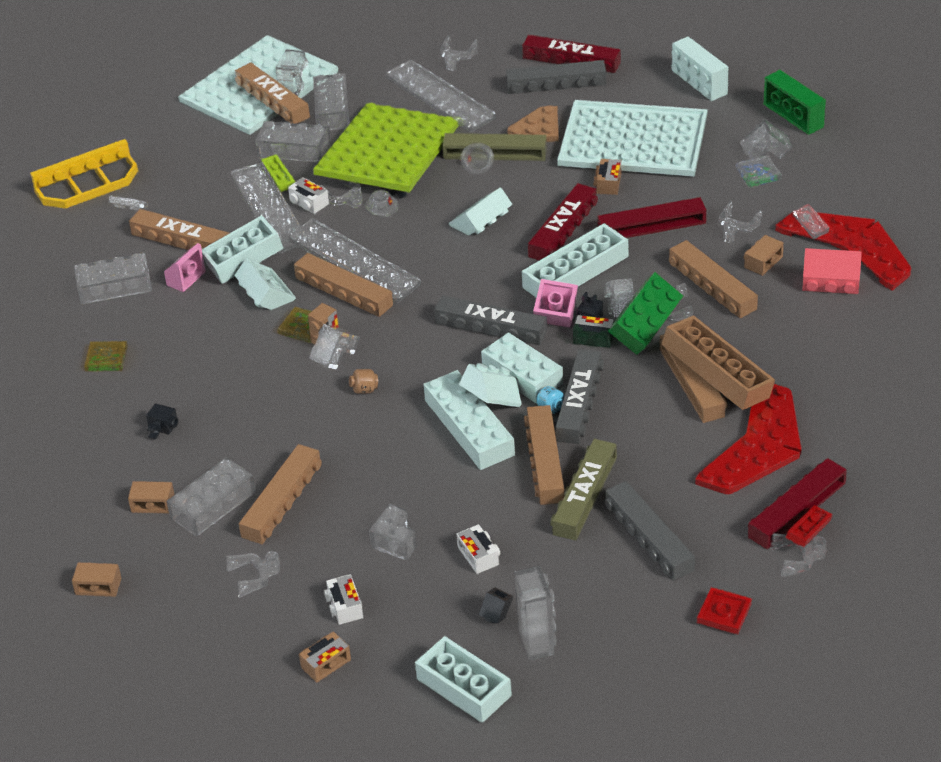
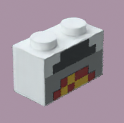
M303 177L288 187L290 201L313 214H316L329 204L328 191Z
M479 524L457 533L458 548L476 574L499 565L498 556L500 555V550L496 544L491 542L488 532L483 531Z
M351 574L327 580V589L324 590L326 601L331 602V605H329L332 617L337 618L338 624L362 619V605Z

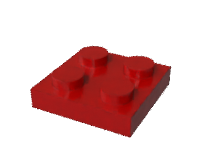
M711 587L697 616V623L738 635L752 605V598Z

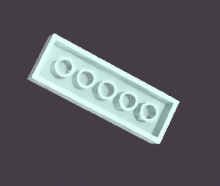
M602 224L522 270V286L536 298L541 279L580 286L629 257L628 239L606 224Z
M458 370L424 383L425 401L480 470L515 456L514 438L483 400L459 385L463 376Z

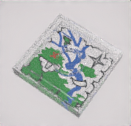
M768 155L736 163L737 171L749 188L782 180L781 173Z

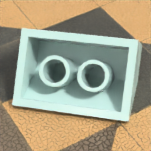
M500 187L449 222V225L467 235H471L474 232L477 235L485 230L484 225L487 224L489 226L497 221L495 217L498 215L501 217L509 212L507 208L513 204Z
M246 258L234 275L239 281L238 284L246 289V294L253 298L254 304L261 309L265 307L272 310L296 299L272 268Z
M477 363V365L468 364L459 383L460 386L486 403L515 407L521 406L516 377L510 374V370L502 366L497 368L493 365L487 367L481 363Z

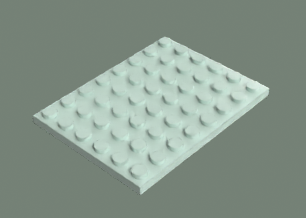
M267 35L179 96V102L251 135L279 114H276L274 110L267 107L260 100H257L255 96L236 83V69L251 62L295 95L302 98L336 74L338 66Z
M574 100L557 160L558 166L596 169V166L600 165L601 159L621 160L622 171L695 176L707 119V110Z

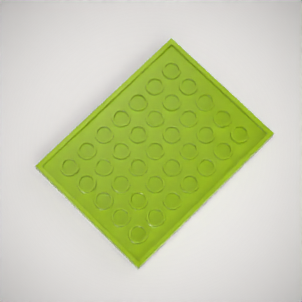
M366 103L314 167V175L410 192L443 148L445 133L455 132L459 126V119L450 116L444 117L437 114L422 113L420 111H410L404 108L398 109L390 106H381L375 103Z

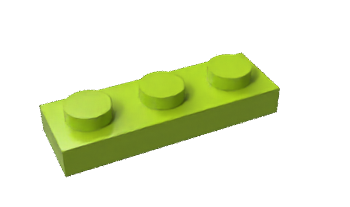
M277 154L261 159L262 166L280 192L287 191L288 187L295 183V180Z

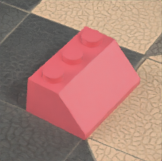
M805 248L802 291L858 294L862 251Z

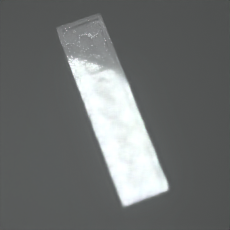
M409 60L386 72L387 79L444 116L453 117V119L458 121V125L470 133L496 119L495 112L413 60Z
M263 162L230 171L233 181L254 218L256 219L262 215L278 233L284 249L276 254L309 245L307 236Z
M311 218L289 235L291 243L310 254L392 291L393 302L396 304L400 303L421 285V279L314 218Z

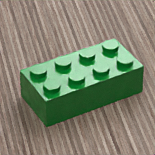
M778 70L765 77L764 105L808 135L824 128L826 99L782 70Z
M654 272L645 280L608 332L638 355L647 347L683 295Z

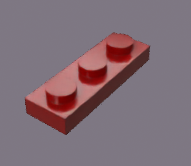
M814 505L787 532L786 538L796 545L805 547L831 521L833 514Z

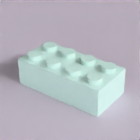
M690 37L672 43L671 67L674 73L711 101L728 94L727 65Z
M261 215L203 248L202 255L207 266L223 284L235 277L234 275L246 258L260 263L284 248L278 233Z
M509 332L481 351L483 365L487 367L493 365L497 368L502 366L510 370V374L516 377L519 392L537 403V394L542 388L552 386L557 389L563 384L562 366Z
M445 636L415 662L416 675L419 681L482 723L512 696L510 678Z

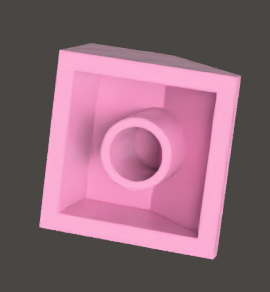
M197 243L164 271L167 286L184 292L206 272L201 244Z
M541 279L533 314L547 317V324L571 328L578 285Z

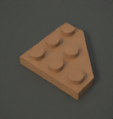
M557 106L539 107L508 127V134L546 135L547 142L559 141Z

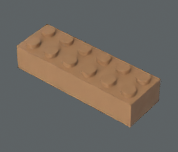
M694 315L666 327L662 345L739 408L744 410L770 398L775 379Z

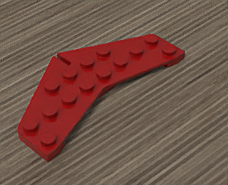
M796 210L776 224L775 231L787 236L796 234L829 243L840 250L862 251L861 263L879 278V282L884 287L892 291L911 275L910 264L879 221L875 223V219Z
M774 384L770 398L751 406L746 434L700 471L695 479V485L722 494H732L799 459L802 449L792 391L787 387Z

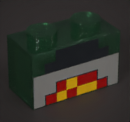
M577 315L573 327V344L610 348L614 336L608 330L613 325L614 319Z

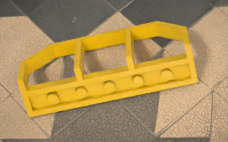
M126 139L36 170L30 174L35 194L44 206L69 208L129 186L137 174L138 168L136 162L130 156L128 142ZM126 157V161L131 166L125 178L110 182L100 169V166ZM95 169V172L105 185L82 193L71 177ZM66 179L76 195L67 199L44 197L39 188Z

